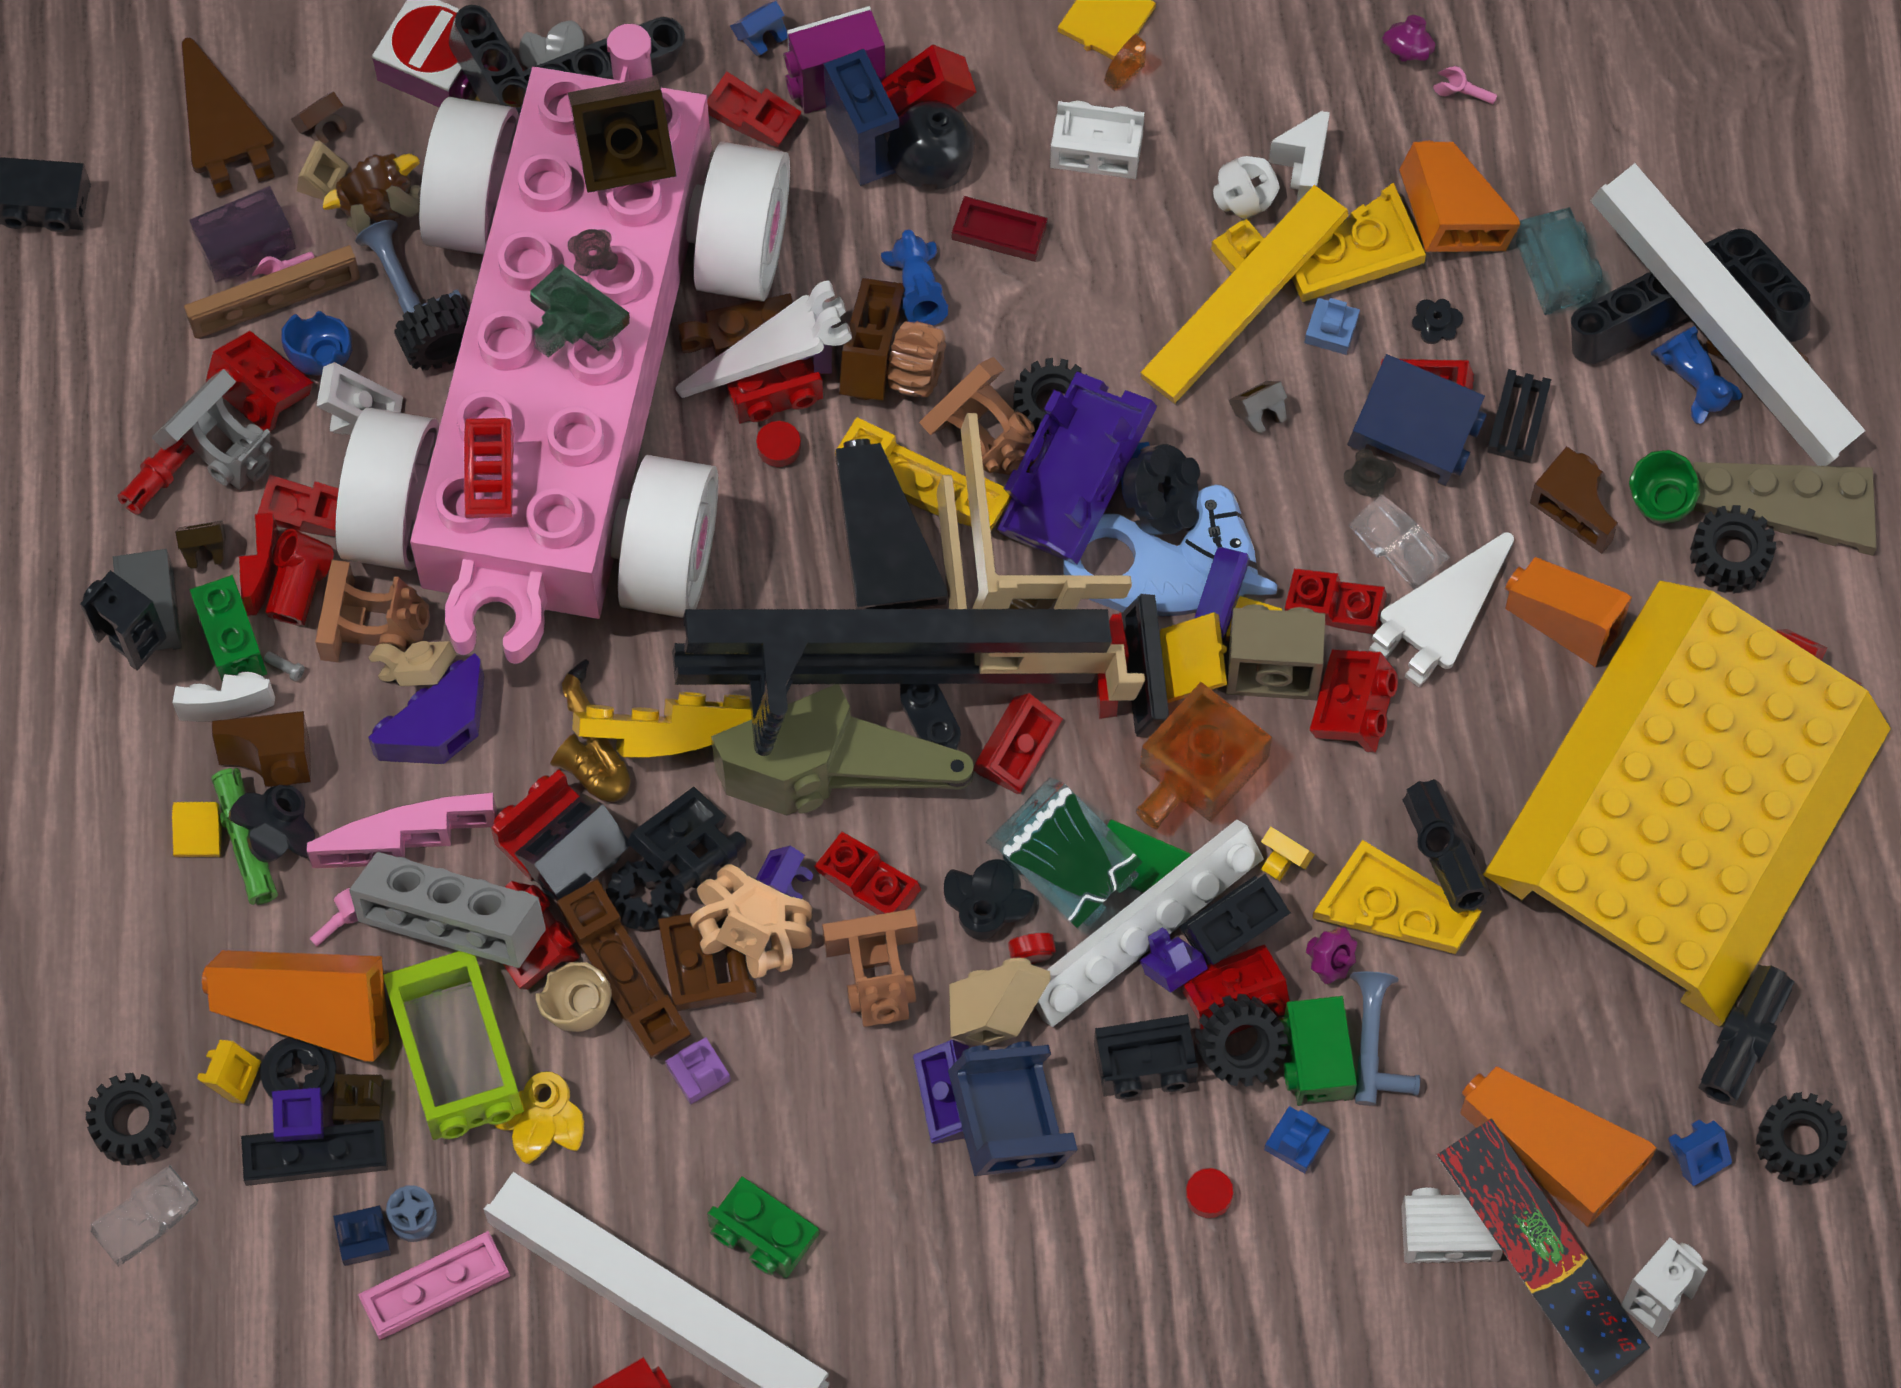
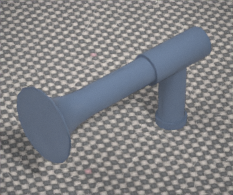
M393 220L377 222L361 231L355 241L357 245L369 246L377 254L399 298L398 302L404 314L407 311L413 313L415 311L413 307L419 303L421 304L416 292L413 291L393 247L392 234L396 231L398 224ZM455 289L452 293L448 294L450 298L454 294L460 295L461 297V294L458 291V289Z
M1372 971L1350 974V979L1358 983L1363 996L1360 1055L1358 1056L1355 1103L1364 1106L1376 1105L1377 1090L1411 1093L1414 1096H1418L1420 1075L1408 1076L1378 1073V1044L1382 1000L1387 988L1399 981L1398 977L1388 973Z

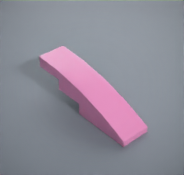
M493 793L444 797L396 807L351 822L307 843V854L312 868L363 867L368 865L376 852L405 858V848L451 846V829L484 828L494 825L493 822L497 816Z

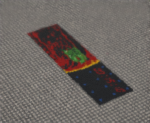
M1492 1118L1437 1154L1445 1169L1595 1386H1598L1650 1348Z

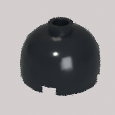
M923 101L905 109L898 117L899 128L891 130L887 142L889 148L887 154L888 161L894 171L911 185L920 188L923 183L937 185L936 189H946L959 183L969 170L975 147L973 130L968 120L955 107L940 101Z

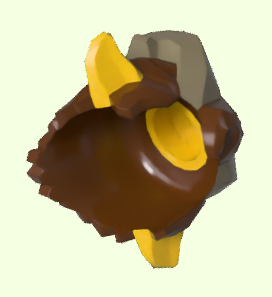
M391 153L385 156L373 154L372 157H367L364 162L359 161L357 167L351 173H348L346 177L340 179L336 184V188L324 197L323 209L341 208L345 215L349 216L346 225L351 227L356 235L377 222L384 220L395 221V219L400 218L401 214L412 218L420 212L421 186L411 185L408 174L419 165L420 160L417 156L410 153L399 157Z

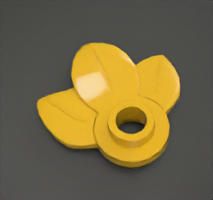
M550 1071L535 1074L527 1081L524 1090L519 1091L524 1112L514 1115L511 1120L505 1123L495 1125L497 1129L513 1131V1147L522 1162L526 1164L536 1160L551 1145L553 1140L569 1150L578 1151L584 1135L583 1113L576 1105L569 1101L570 1089L564 1078ZM544 1087H550L551 1097L545 1102H540L538 1098L540 1090Z

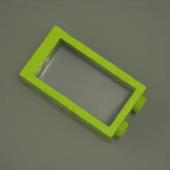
M457 951L383 974L433 1140L458 1138L466 1134L471 1128L487 1123L492 1125L502 1124L511 1120L514 1115L524 1112L475 955Z

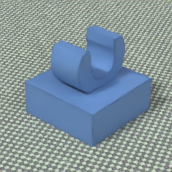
M1318 298L1304 343L1347 355L1359 319L1360 309L1349 307L1347 302L1330 298L1328 301Z

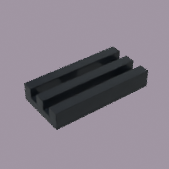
M1508 369L1487 452L1530 463L1552 379L1543 377L1542 381L1533 379L1534 375L1525 373V377L1516 375V370ZM1517 387L1521 388V393L1508 443L1505 446L1498 443L1512 389ZM1530 391H1534L1539 394L1525 449L1522 450L1516 448L1529 394Z

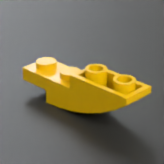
M679 692L678 699H665L664 717L659 716V710L652 708H632V714L627 715L614 714V708L610 706L587 705L586 712L573 711L572 730L579 737L617 739L616 751L622 757L674 755L712 745L711 736L751 720L750 697L729 694L724 695L723 702L706 701V695L702 693Z

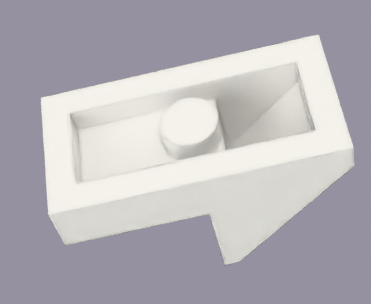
M1320 111L1271 142L1269 162L1293 167L1290 188L1298 189L1297 203L1313 185L1318 186L1330 112Z
M334 362L323 367L316 407L332 414L331 432L351 435L359 415L365 408L369 407L401 413L403 396Z

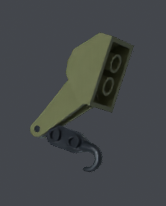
M839 684L832 685L787 704L788 709L773 750L767 756H761L755 752L752 719L711 736L715 772L726 795L786 816L797 811L799 813H808L817 809L825 799L829 798L833 788L963 789L973 780L974 765L968 754L957 750L961 740V730L938 684H900L901 705L917 737L850 716V705Z

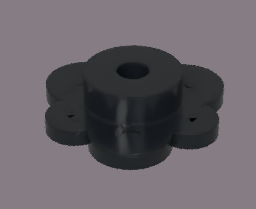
M1425 299L1417 304V316L1412 320V327L1417 331H1421V338L1424 342L1436 344L1441 339L1450 341L1455 338L1456 329L1463 322V315L1459 310L1450 308L1451 305L1448 300L1439 299L1433 302L1432 300Z

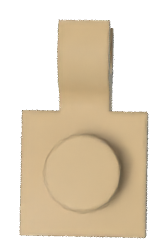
M420 641L412 643L405 652L400 651L391 644H379L368 658L371 662L381 661L386 664L378 675L380 680L389 682L396 679L399 686L438 684L457 655L450 641Z

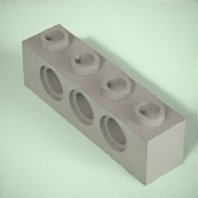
M376 852L349 889L358 922L520 968L546 930L539 897L525 891H516L491 884L483 879H473L452 873L444 868H434L410 861L404 857H395L381 852Z

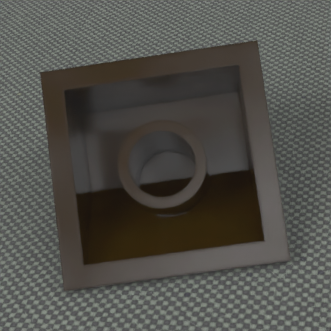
M657 76L567 92L587 193L677 176L663 96Z

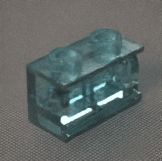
M1568 207L1520 220L1521 225L1518 229L1516 243L1544 315L1578 305L1587 300L1586 294L1590 302L1595 300L1598 286L1603 282L1601 267L1596 258H1590L1586 248L1588 245L1586 229L1581 221L1576 222L1571 208Z

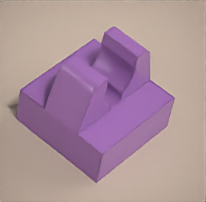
M706 1037L697 1043L694 1042L666 1060V1067L690 1105L731 1081L730 1074Z

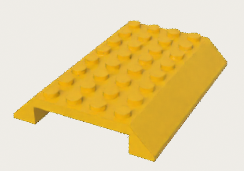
M1659 581L1483 875L1521 900L1531 891L1539 894L1685 988L1686 992L1680 1002L1720 1027L1891 728L1868 690L1714 591Z

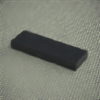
M1140 594L1122 612V620L1129 653L1128 673H1142L1145 676V682L1136 699L1131 700L1135 734L1137 737L1151 738L1170 718L1155 595Z
M381 1120L323 1127L324 1138L276 1142L274 1132L241 1136L244 1183L246 1186L387 1171L384 1122Z

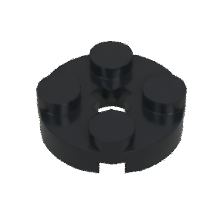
M1168 444L1142 448L1138 458H1131L1127 464L1123 477V496L1127 509L1134 508L1136 515L1140 519L1134 522L1142 531L1151 535L1174 534L1184 528L1192 527L1197 519V481L1200 477V468L1197 461L1192 457L1186 458L1181 450ZM1159 483L1163 485L1164 495L1158 491Z

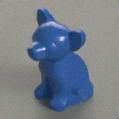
M909 229L905 230L902 233V237L896 240L892 251L881 253V260L888 266L903 269L902 281L905 289L903 309L908 322L916 323L918 321L934 326L942 322L948 315V303H946L942 293V286L939 282L935 281L934 273L926 263L935 257L937 253L936 243H925L921 237L915 236L914 232Z
M1693 326L1652 350L1651 355L1657 356L1664 365H1669L1677 375L1696 388V398L1691 406V416L1696 424H1702L1709 412L1723 410L1729 405L1730 401L1741 399L1742 393L1733 383L1715 375L1711 359L1698 341V330L1696 326Z

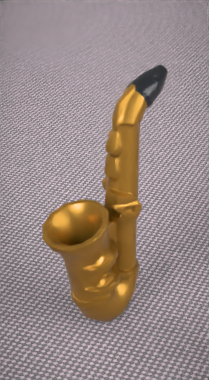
M587 659L574 666L567 673L561 684L564 697L567 698V708L571 712H586V706L591 705L580 687L586 678L589 665ZM575 733L570 735L554 754L550 762L551 766L559 767L572 773L590 795L595 796L601 801L615 802L621 800L628 793L631 779L625 762L621 761L608 738L582 737L587 740V745L584 746L578 740Z

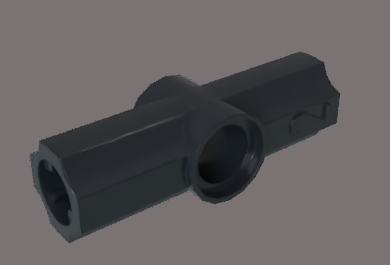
M1435 779L1425 782L1418 781L1406 789V796L1402 799L1418 834V849L1430 860L1452 910L1457 913L1475 911L1487 903L1486 899L1491 891L1474 857V842L1463 833L1442 785Z
M1758 964L1738 1007L1734 1005L1716 1042L1719 1046L1701 1078L1698 1088L1707 1097L1721 1104L1726 1103L1735 1106L1755 1063H1760L1777 1028V1025L1774 1024L1792 992L1795 981L1790 979L1786 972L1774 966Z

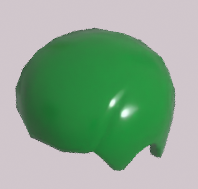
M1671 450L1653 451L1637 461L1629 480L1632 497L1640 513L1644 517H1648L1650 521L1659 524L1680 521L1694 510L1700 495L1698 476L1691 462L1685 456Z

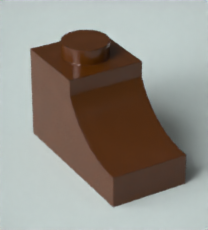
M1566 446L1534 484L1530 504L1602 554L1612 543L1618 522L1604 509L1597 491L1603 471L1598 468L1595 461L1588 455L1576 453Z
M304 711L212 721V737L219 765H235L251 769L263 778L265 787L311 782L310 739Z

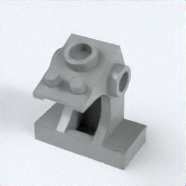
M223 369L212 376L151 438L163 450L182 438L209 465L207 469L217 482L225 486L230 483L238 490H241L250 479L255 482L267 471L270 465L269 454L273 450V446L270 445V431L268 429L262 431L254 424H249L245 428L226 409L222 396L236 381ZM215 425L234 443L225 453L218 450L205 437Z

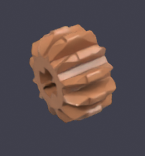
M905 321L900 326V329L895 334V340L893 345H891V353L888 358L889 366L886 374L890 389L913 397H928L933 392V389L937 386L939 375L942 373V364L945 360L946 343L943 330L918 321L916 323Z

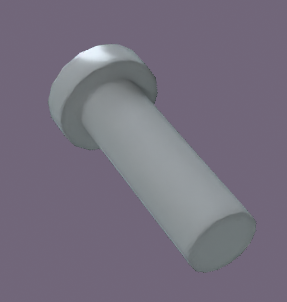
M270 651L264 656L265 662L289 674L290 679L293 681H298L304 673V665L300 663L293 664Z

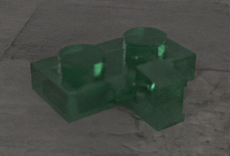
M562 263L530 291L531 302L545 312L541 317L543 324L534 331L536 343L534 346L548 358L561 349L566 341L574 344L580 338L597 351H600L630 324V314L628 311Z

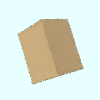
M315 141L298 176L297 192L324 200V197L336 188L337 182L344 178L349 165L321 141Z

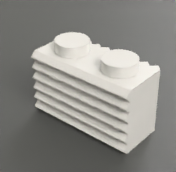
M1419 1188L1412 1191V1196H1404L1401 1209L1405 1263L1500 1261L1503 1251L1461 1190L1460 1195H1441V1191L1437 1188Z

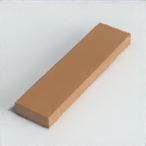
M348 245L183 306L194 337L201 338L357 281L360 278L353 250Z

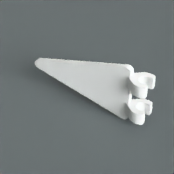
M829 280L817 284L813 288L810 297L809 295L800 297L678 384L676 387L677 393L680 397L685 398L818 354L823 350L824 345L838 346L847 343L852 338L850 327L847 323L831 328L832 325L841 322L840 316L846 312L841 297H838L831 302H824L826 299L835 296L833 286Z
M1508 532L1501 534L1383 609L1380 615L1383 625L1373 635L1372 640L1375 642L1370 646L1369 651L1381 652L1387 658L1401 638L1405 639L1419 650L1409 662L1408 667L1410 669L1405 674V678L1417 687L1423 685L1437 665L1444 669H1450L1512 547L1513 535Z

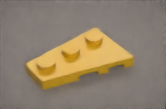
M1394 182L1383 189L1381 195L1368 205L1362 204L1352 211L1350 217L1342 222L1294 274L1292 280L1302 302L1425 263V251Z
M1362 840L1315 909L1312 919L1456 954L1479 920L1482 911L1476 909L1475 911L1455 912L1450 907L1441 886Z

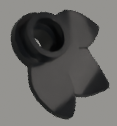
M291 785L273 786L267 789L264 794L245 793L238 798L229 811L230 821L249 830L247 835L249 849L261 862L277 860L288 848L293 853L308 858L307 843L316 839L314 829L304 818L305 799L301 792Z
M1001 859L985 861L976 868L973 875L951 869L946 874L944 880L945 901L959 912V923L970 937L979 940L993 937L1002 928L1004 923L1024 919L1033 907L1035 894L1023 889H1013V870L1009 864Z

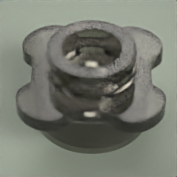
M588 229L569 239L567 246L568 250L574 254L576 260L574 271L578 275L588 276L592 271L602 268L612 270L617 266L618 256L611 250L612 236L608 231ZM595 250L597 251V254L591 256L589 255V251Z
M1359 450L1355 455L1356 462L1353 467L1344 472V482L1347 486L1353 487L1360 495L1379 498L1384 494L1388 478L1395 476L1396 466L1390 460L1382 461L1373 456L1371 450ZM1372 471L1374 475L1369 477L1366 475V472Z

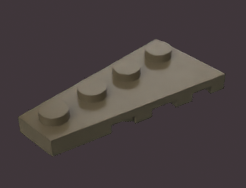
M1693 463V468L1698 476L1700 495L1694 511L1706 514L1711 511L1715 516L1718 507L1725 506L1727 513H1730L1733 505H1740V514L1746 515L1748 508L1755 510L1753 519L1757 521L1763 516L1768 521L1767 525L1774 527L1773 531L1791 535L1793 531L1817 537V542L1832 546L1840 543L1858 548L1859 553L1874 556L1876 551V527L1872 467Z

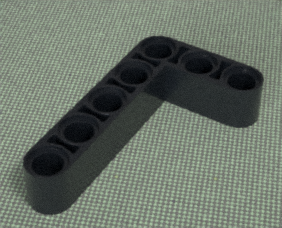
M477 5L464 6L457 12L449 35L448 43L453 55L480 102L508 106L504 101H513L520 106L516 108L520 116L532 68L525 71L522 70L493 17L486 9ZM658 17L638 25L644 28L651 38L650 57L652 74L656 75L671 68L677 60L685 39V32L680 23L670 17ZM465 29L473 30V31H475L478 35H477V36L469 35V34L465 33L464 30H465ZM607 38L535 66L582 74L580 71L584 70L589 71L595 77L613 79L610 52L607 51ZM655 41H662L669 47H662ZM483 65H492L499 71H490Z
M1734 229L1705 243L1789 342H1795L1807 336L1810 331V293L1808 289L1754 232L1747 229ZM1650 271L1574 311L1571 316L1572 353L1580 362L1596 364L1688 318L1689 315Z

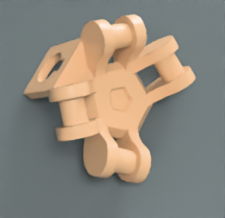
M727 864L717 872V879H707L697 887L698 896L706 906L693 913L690 917V922L693 929L699 930L703 939L700 941V946L703 953L713 954L729 946L746 955L748 970L755 979L764 977L767 970L776 968L779 972L790 970L793 964L792 948H806L812 942V931L807 926V922L812 919V906L809 902L783 894L747 876L741 869L732 864ZM727 916L722 927L719 928L717 922ZM771 936V950L765 951V947Z

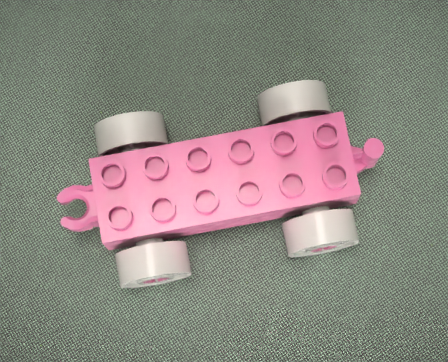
M635 24L618 26L610 32L607 38V51L610 52L613 79L532 66L520 116L514 107L447 97L437 112L430 134L420 193L419 218L422 241L428 246L482 254L484 256L440 426L434 418L369 407L365 408L359 415L349 440L341 473L336 510V545L340 558L344 560L411 571L416 566L422 589L450 593L445 605V625L454 650L461 655H466L473 651L476 644L474 616L480 607L489 602L508 604L516 614V621L513 627L503 637L506 659L513 664L523 662L536 650L544 634L545 610L600 619L614 558L620 559L618 598L622 608L683 618L685 609L697 608L710 558L717 512L718 471L716 466L646 455L637 472L630 499H628L689 243L695 244L694 282L698 291L765 301L774 279L784 233L790 184V159L787 152L721 141L714 151L706 182L703 185L712 149L707 95L661 88L677 176L587 193L567 92L653 77L650 57L651 38L644 28ZM509 418L512 421L514 453L511 518H465L464 430L466 419ZM476 456V461L502 460V456ZM476 475V480H502V475ZM476 493V499H502V493Z

